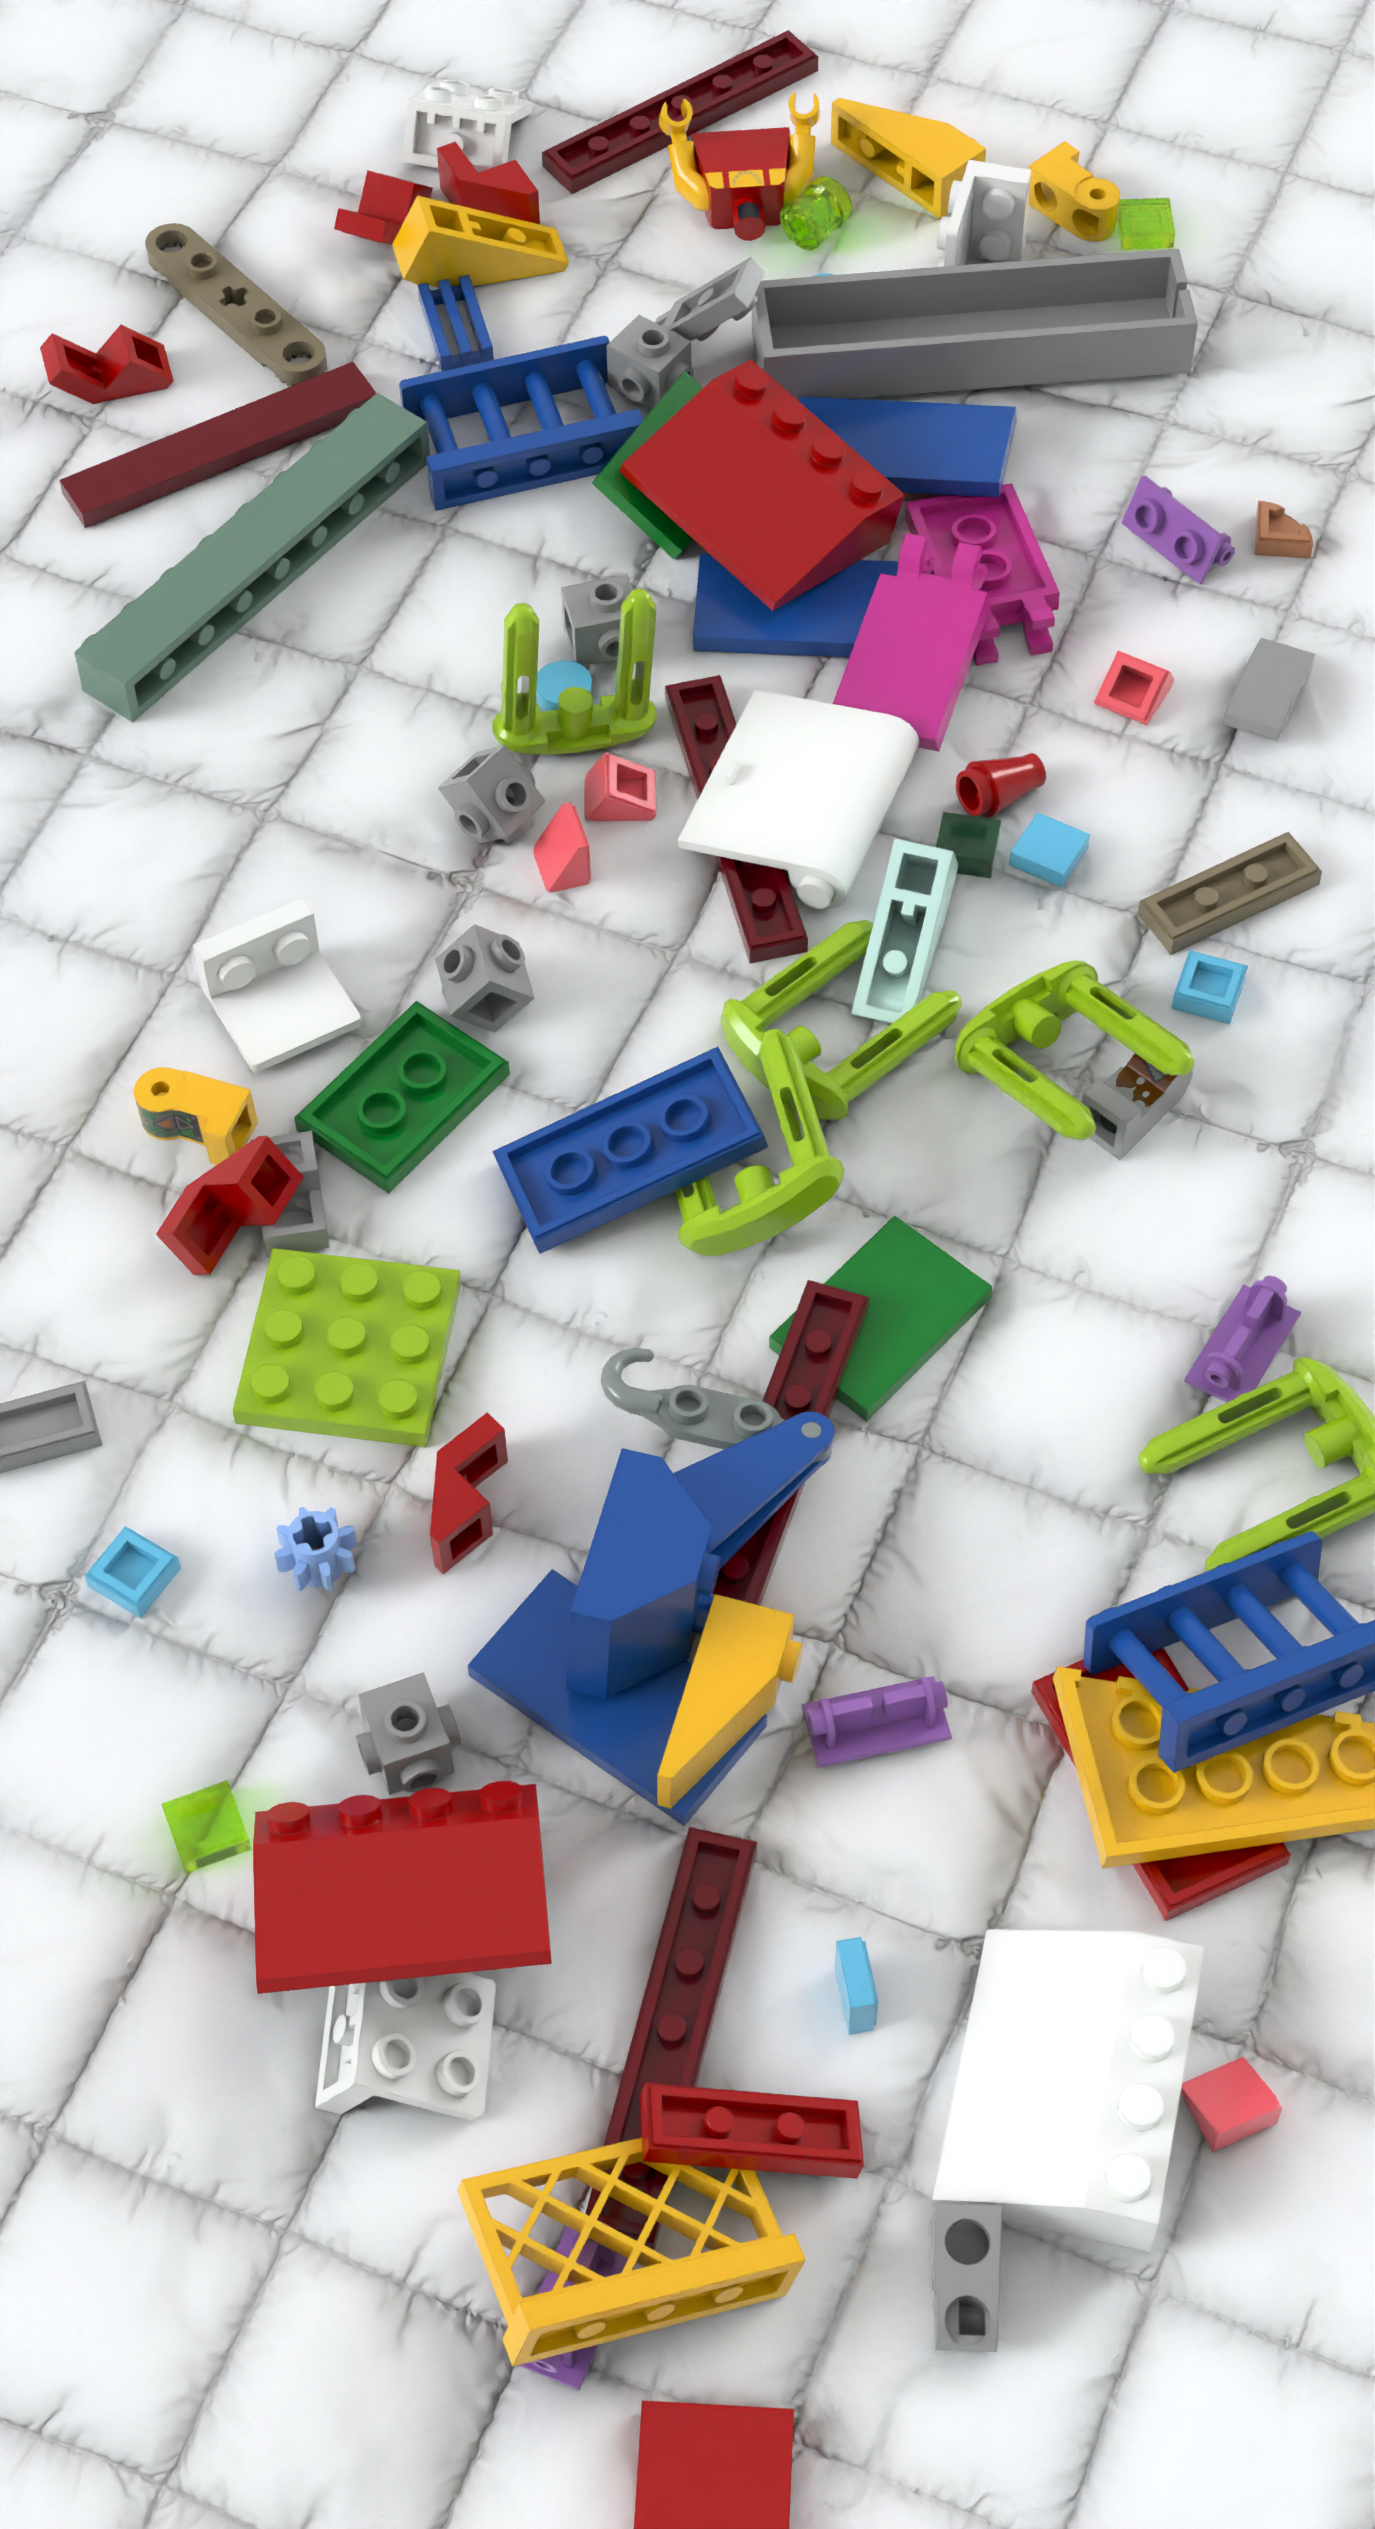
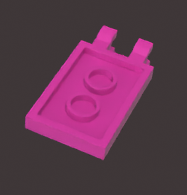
M1013 484L1002 485L1000 497L944 495L906 502L905 520L910 533L928 538L929 544L925 554L933 555L935 561L930 573L931 575L952 578L953 560L959 542L979 545L982 548L983 553L979 563L987 565L988 573L979 591L988 592L991 607L973 655L976 666L998 662L999 653L994 643V637L1000 636V626L1021 622L1023 624L1025 641L1031 655L1053 652V641L1048 627L1055 626V617L1052 611L1059 610L1060 592Z
M905 533L899 552L897 576L880 573L833 704L901 718L909 723L917 732L919 737L918 748L939 752L991 607L988 592L979 591L985 581L988 569L986 564L979 563L983 553L981 546L959 542L953 560L952 578L931 575L930 573L935 561L933 555L925 554L929 544L928 538L926 536Z

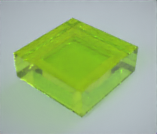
M1170 198L1120 199L1117 225L1121 250L1174 247L1175 229Z
M227 1780L161 1804L185 1873L251 1850L249 1838Z

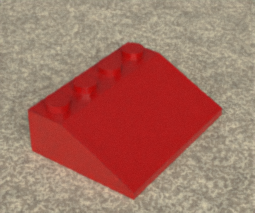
M751 359L711 380L626 459L620 468V473L772 611L890 543L905 497L904 493Z
M497 1781L489 1783L481 1789L449 1792L441 1788H427L419 1790L408 1797L378 1799L370 1795H356L346 1798L338 1804L307 1806L299 1802H286L278 1804L268 1811L255 1812L253 1874L257 1994L552 1964L536 1784L519 1785L512 1781Z

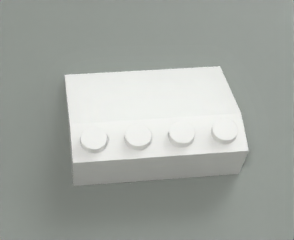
M987 1929L932 2204L1002 2205V2220L1150 2253L1159 2225L1205 1946L1134 1931Z

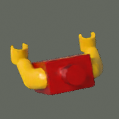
M796 92L790 96L788 106L790 120L795 125V134L790 135L789 127L691 133V141H687L686 131L693 115L691 104L686 99H683L681 111L684 120L675 122L669 118L665 102L659 116V126L672 139V144L668 145V152L675 189L695 209L705 212L710 227L714 229L734 228L738 238L746 241L760 238L764 234L766 226H778L784 222L785 207L795 204L812 182L816 136L811 135V127L818 122L820 117L819 98L814 93L813 109L807 114H801L795 110Z

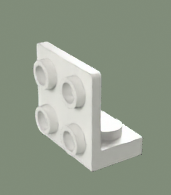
M440 80L439 86H426L424 92L408 98L402 162L438 168L437 148L456 141L478 173L507 163L511 124L532 114L533 103L518 100L519 92L509 89L490 88L488 95L470 92L469 83L456 80Z
M968 160L962 181L954 180L951 186L948 213H952L951 217L942 216L937 237V249L945 250V258H939L937 267L967 265L969 257L995 262L1022 261L1026 241L1031 182L1030 169Z
M304 897L193 944L201 988L253 1072H260L361 1026L360 1013L319 951L314 913Z
M457 1973L330 1986L315 2108L341 2115L375 2095L470 2121L483 2116L496 1993L495 1982L470 1973Z

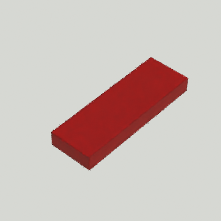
M645 2083L640 2094L643 2162L855 2179L858 2178L864 2167L857 2100Z

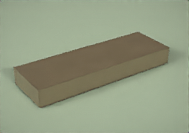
M1288 831L1140 900L1138 915L1171 955L1318 886L1322 871Z

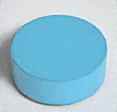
M568 660L555 661L545 665L537 673L536 701L543 711L557 710L560 693L570 687L584 688L593 696L592 678L589 671L583 665Z

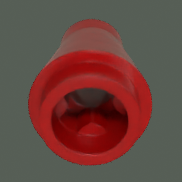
M1034 753L1021 757L972 761L956 778V793L963 809L971 816L982 815L987 818L992 817L1031 790L1043 786L1046 781L1045 767L1041 759Z

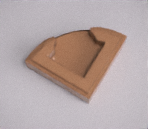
M1258 501L1255 523V555L1311 559L1313 539L1309 528L1303 523L1300 525L1296 520L1284 514V507L1271 502Z

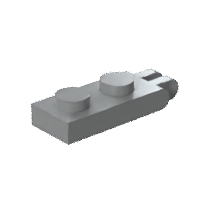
M750 257L677 300L671 310L657 317L655 323L668 330L677 332L690 341L696 338L699 341H704L716 331L720 324L731 318L738 321L753 309L758 300L755 293L765 271Z

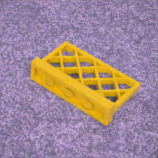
M642 2137L462 2179L457 2190L508 2325L502 2340L512 2367L786 2296L806 2258L795 2233L782 2235L754 2170L729 2169L730 2171L725 2182L722 2183L690 2165L643 2162ZM642 2162L669 2176L658 2199L619 2180L618 2177L623 2167ZM614 2168L610 2175L603 2172L604 2170ZM575 2178L601 2192L590 2216L550 2196L557 2181ZM676 2180L715 2200L705 2224L664 2204ZM733 2182H735L738 2191L732 2188ZM545 2185L542 2191L535 2187ZM507 2194L533 2208L521 2233L493 2219L485 2199ZM609 2196L648 2216V2220L637 2241L597 2220ZM724 2205L751 2219L759 2239L739 2243L712 2229L722 2206ZM540 2213L581 2233L569 2258L528 2237ZM656 2221L695 2241L689 2256L672 2260L644 2245ZM590 2238L628 2258L622 2273L603 2277L576 2263L587 2239ZM503 2246L511 2250L508 2258L506 2257ZM703 2246L711 2249V2251L700 2253ZM519 2255L559 2275L551 2291L522 2298L511 2270ZM635 2263L643 2266V2268L632 2270ZM566 2280L576 2284L563 2288Z

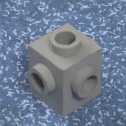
M638 315L606 345L608 386L623 393L629 399L640 402L651 409L654 408L685 371L692 378L694 376L691 341L682 337L677 332L668 330L641 315Z
M628 574L561 587L563 627L575 662L587 666L618 660L621 604L633 590Z
M506 745L476 752L438 787L455 811V819L460 828L466 834L475 838L478 844L499 839L509 843L517 839L533 825L530 816L546 802L535 787V779L525 765L514 758Z
M474 924L435 958L442 983V993L446 1000L449 1014L452 1017L495 1033L535 999L525 966L524 952L519 942L507 935H500Z
M424 1672L358 1694L363 1724L366 1730L365 1733L356 1735L360 1754L368 1775L381 1771L389 1795L403 1790L417 1792L422 1789L431 1788L438 1784L444 1776L455 1773L451 1747L461 1744L458 1727L449 1704L437 1708Z

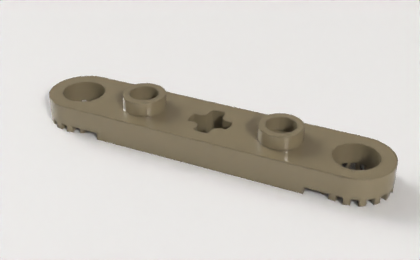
M170 223L156 227L147 235L145 240L148 262L150 266H153V270L163 274L173 288L263 367L267 366L274 372L280 382L283 384L287 382V386H293V384L301 383L325 373V370H327V359L324 344L193 229L183 224ZM170 243H173V247H176L177 243H179V247L182 248L176 252L163 251L165 250L164 245L169 248ZM296 354H299L300 358L303 357V354L306 355V358L311 356V360L303 364L289 363L291 356L294 359L297 358Z

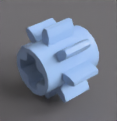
M304 1507L299 1508V1516L291 1522L290 1526L278 1525L276 1528L279 1544L283 1547L274 1553L277 1569L279 1572H288L294 1569L297 1590L302 1591L309 1585L313 1587L324 1586L328 1592L332 1591L333 1582L340 1577L342 1571L354 1573L356 1570L353 1554L349 1551L357 1546L355 1529L353 1526H345L338 1529L335 1508L330 1507L325 1513L320 1511L308 1512ZM319 1547H320V1550H314V1551H312L313 1548H319Z

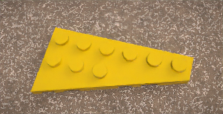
M1056 1667L1053 1682L1102 1869L1375 1829V1723L1363 1722L1361 1715L1335 1711L1333 1717L1317 1714L1173 1773L1158 1756L1162 1707L1137 1679L1119 1676L1117 1682L1081 1677V1670ZM1190 1687L1186 1693H1194L1201 1689Z

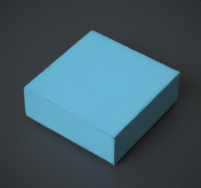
M1037 812L1010 852L1009 865L1062 888L1088 849L1090 834Z
M1189 950L1173 996L1171 1009L1230 1024L1246 979L1248 966Z
M125 1526L84 1576L89 1588L137 1617L142 1618L180 1571L181 1566L177 1556Z
M861 1937L836 1941L835 1972L848 2034L873 2031L877 2022L878 1998L866 1942L862 1941Z

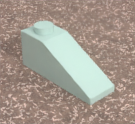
M894 838L851 1012L852 1016L892 1024L920 1002L943 929L958 869V862L953 851Z

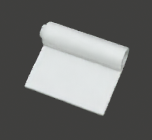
M754 690L677 839L678 847L788 870L794 891L806 905L817 909L838 907L846 900L919 747L917 732L909 723L889 714Z

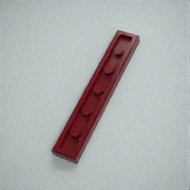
M787 30L543 151L542 166L571 194H574L672 144L671 136L666 135L659 126V116L665 102L667 114L675 122L684 120L681 111L683 99H686L691 104L693 115L686 131V136L688 137L691 133H696L817 72L819 57Z
M350 362L60 479L62 494L83 526L87 528L340 425L354 409L360 408L376 392L356 364Z
M721 675L665 686V700L697 800L737 725ZM715 856L749 963L808 952V938L786 871L784 869Z
M807 1281L762 1400L774 1407L782 1419L788 1420L803 1412H817L829 1419L838 1394V1388L869 1309V1297L815 1281ZM805 1483L718 1571L713 1595L716 1594L761 1605Z
M689 1827L603 2146L642 2137L640 2094L645 2083L697 2087L757 1853V1842ZM642 2162L625 2165L618 2179L658 2199L669 2176ZM614 2168L604 2170L603 2172L610 2175ZM594 2188L591 2190L585 2212L588 2216H590L601 2194L600 2191ZM609 2196L597 2220L637 2241L648 2220V2216ZM655 2222L644 2244L653 2250L656 2247L661 2223Z

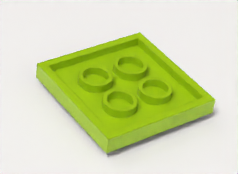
M272 1248L232 1410L235 1424L427 1447L461 1288L460 1270Z

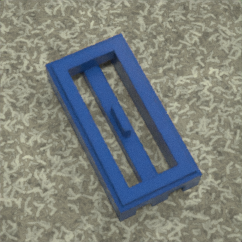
M470 276L459 277V285L452 287L449 279L438 281L439 289L430 290L428 283L419 284V301L441 370L445 371L494 360L493 346ZM456 301H463L479 349L477 351L471 350ZM444 304L460 354L451 355L435 305Z

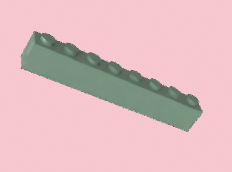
M376 393L360 408L354 409L345 421L324 439L315 442L303 457L289 469L279 473L268 487L250 502L243 504L236 511L235 515L212 535L204 537L191 553L174 567L167 569L160 576L159 580L136 600L127 603L121 612L101 630L85 639L81 647L74 652L82 690L133 723L427 465L426 456H430L427 421L379 393Z

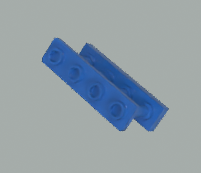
M607 336L590 338L409 378L399 383L401 407L427 421V428L437 454L426 456L430 497L435 511L597 475L602 471L643 421L639 409L616 414L605 384L608 383L606 345L610 343ZM583 389L595 419L564 425L552 395ZM531 400L542 430L511 437L500 407ZM479 412L490 442L458 449L448 419Z
M1310 1531L1287 1541L1278 1542L1269 1548L1233 1562L1221 1564L1215 1569L1179 1583L1164 1586L1148 1595L1117 1607L1105 1609L1099 1614L1091 1616L1086 1621L1083 1665L1092 1675H1096L1124 1664L1162 1707L1158 1756L1173 1773L1375 1691V1620L1360 1624L1318 1581L1323 1541L1315 1532ZM1296 1596L1333 1637L1311 1646H1302L1266 1607ZM1239 1618L1276 1660L1253 1669L1245 1670L1209 1630ZM1182 1641L1219 1683L1194 1693H1186L1151 1652Z

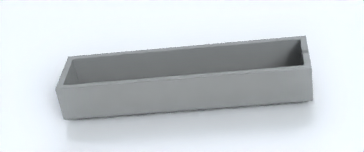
M1180 249L763 280L760 282L755 293L758 300L752 309V335L757 365L799 402L801 396L858 399L1189 373L1192 368L1198 326L1190 290H1187V278Z

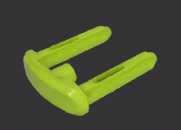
M644 589L632 590L621 604L615 695L600 696V704L593 705V697L589 691L581 687H570L560 693L557 710L540 712L539 704H536L539 618L532 607L526 603H518L512 607L504 618L501 712L496 715L492 722V732L502 746L506 745L509 750L521 754L552 755L578 753L636 740L653 728L657 719V710L649 699L656 604L648 591ZM636 663L635 678L632 679L633 665ZM522 676L521 692L517 694L518 678Z
M861 920L846 923L783 971L775 974L772 979L741 1002L732 998L724 1002L721 1026L729 1046L742 1064L768 1089V1082L758 1053L762 1036L765 1033L764 1029L865 955L873 927L872 922ZM953 990L931 993L867 1043L861 1045L854 1053L826 1074L812 1063L813 1060L821 1055V1046L815 1035L801 1025L789 1032L787 1036L795 1044L818 1119L838 1121L845 1118L849 1111L848 1103L955 1022L958 1012L962 1007L960 995Z
M1077 960L1059 964L1036 974L1008 990L982 1009L962 1028L957 1037L955 1047L956 1064L961 1071L967 1074H982L998 1086L1002 1092L1011 1096L1063 1137L1077 1140L1089 1139L1096 1130V1124L1090 1109L1006 1046L1022 1037L1038 1049L1047 1048L1057 1040L1061 1032V1021L1075 1012H1079L1097 1025L1100 1030L1111 1035L1164 1074L1185 1076L1193 1070L1195 1061L1188 1044L1099 983L1095 968L1084 961Z
M770 1029L763 1034L758 1053L793 1166L778 1173L781 1183L777 1185L774 1183L770 1169L765 1166L755 1165L741 1170L734 1180L741 1203L725 1211L717 1204L709 1175L693 1182V1187L692 1184L676 1190L675 1194L683 1219V1225L678 1231V1240L681 1245L697 1254L719 1256L748 1248L778 1235L802 1221L829 1201L837 1192L844 1179L845 1170L841 1161L835 1157H830L795 1044L791 1038L779 1029ZM796 1108H797V1111H798V1114H799V1118H800V1121H801V1124H802V1127H803V1130H804V1135H805L804 1138H803V1136H802L801 1129H800V1126H799V1123H798V1120H797V1117H796V1113H795V1109H796Z
M1298 1357L1293 1362L1292 1372L1250 1392L1243 1393L1223 1405L1151 1438L1145 1448L1139 1453L1138 1462L1140 1468L1145 1473L1170 1474L1311 1407L1320 1422L1327 1421V1423L1304 1433V1443L1314 1463L1323 1469L1350 1456L1359 1469V1476L1318 1496L1311 1497L1304 1503L1219 1543L1205 1561L1206 1571L1310 1531L1315 1532L1322 1539L1375 1513V1417L1354 1389L1325 1363L1307 1357Z

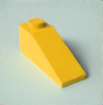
M838 98L832 102L831 144L939 219L948 214V202L952 183L954 180L962 181L968 160L985 162L986 148L949 123L843 98Z
M422 196L416 197L392 243L403 280L411 281L416 285L428 283L429 286L438 288V281L449 279L452 287L459 285V277L466 275L470 276L472 286H479L563 272L569 264L556 228Z
M714 1595L657 1775V1800L659 1806L671 1809L775 1705L781 1682L794 1683L803 1650V1643L793 1641L794 1614Z

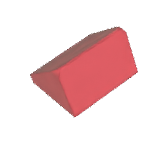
M1118 650L1094 704L1147 726L1170 691L1175 679L1170 671Z
M605 752L585 776V819L592 821L653 820L656 816V770Z
M571 802L562 804L534 846L533 854L544 886L548 892H557L587 885L591 879L589 844L576 808L572 806Z
M1244 2057L1182 2083L1181 2095L1212 2153L1276 2125L1282 2111V2106L1276 2095Z

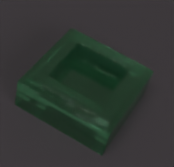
M943 812L936 847L954 852L958 862L957 874L991 879L1000 836L1001 820Z

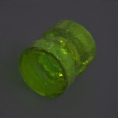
M820 176L805 188L803 196L793 198L782 208L780 221L783 230L792 242L803 249L813 250L827 240L830 230L839 229L851 218L853 205L849 194L838 181L827 176Z

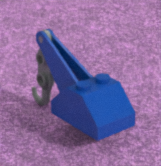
M631 1348L622 1350L609 1358L602 1369L601 1385L605 1396L616 1407L630 1414L643 1416L676 1439L724 1450L673 1473L662 1457L624 1448L621 1449L570 1610L566 1690L606 1699L689 1659L696 1633H703L714 1598L713 1591L718 1571L821 1466L829 1461L832 1454L835 1430L832 1422L826 1416L817 1412H803L788 1420H784L774 1407L763 1401L693 1385H682L672 1389L651 1391L631 1387L624 1383L621 1378L623 1369L636 1362L652 1361L654 1353L650 1349Z

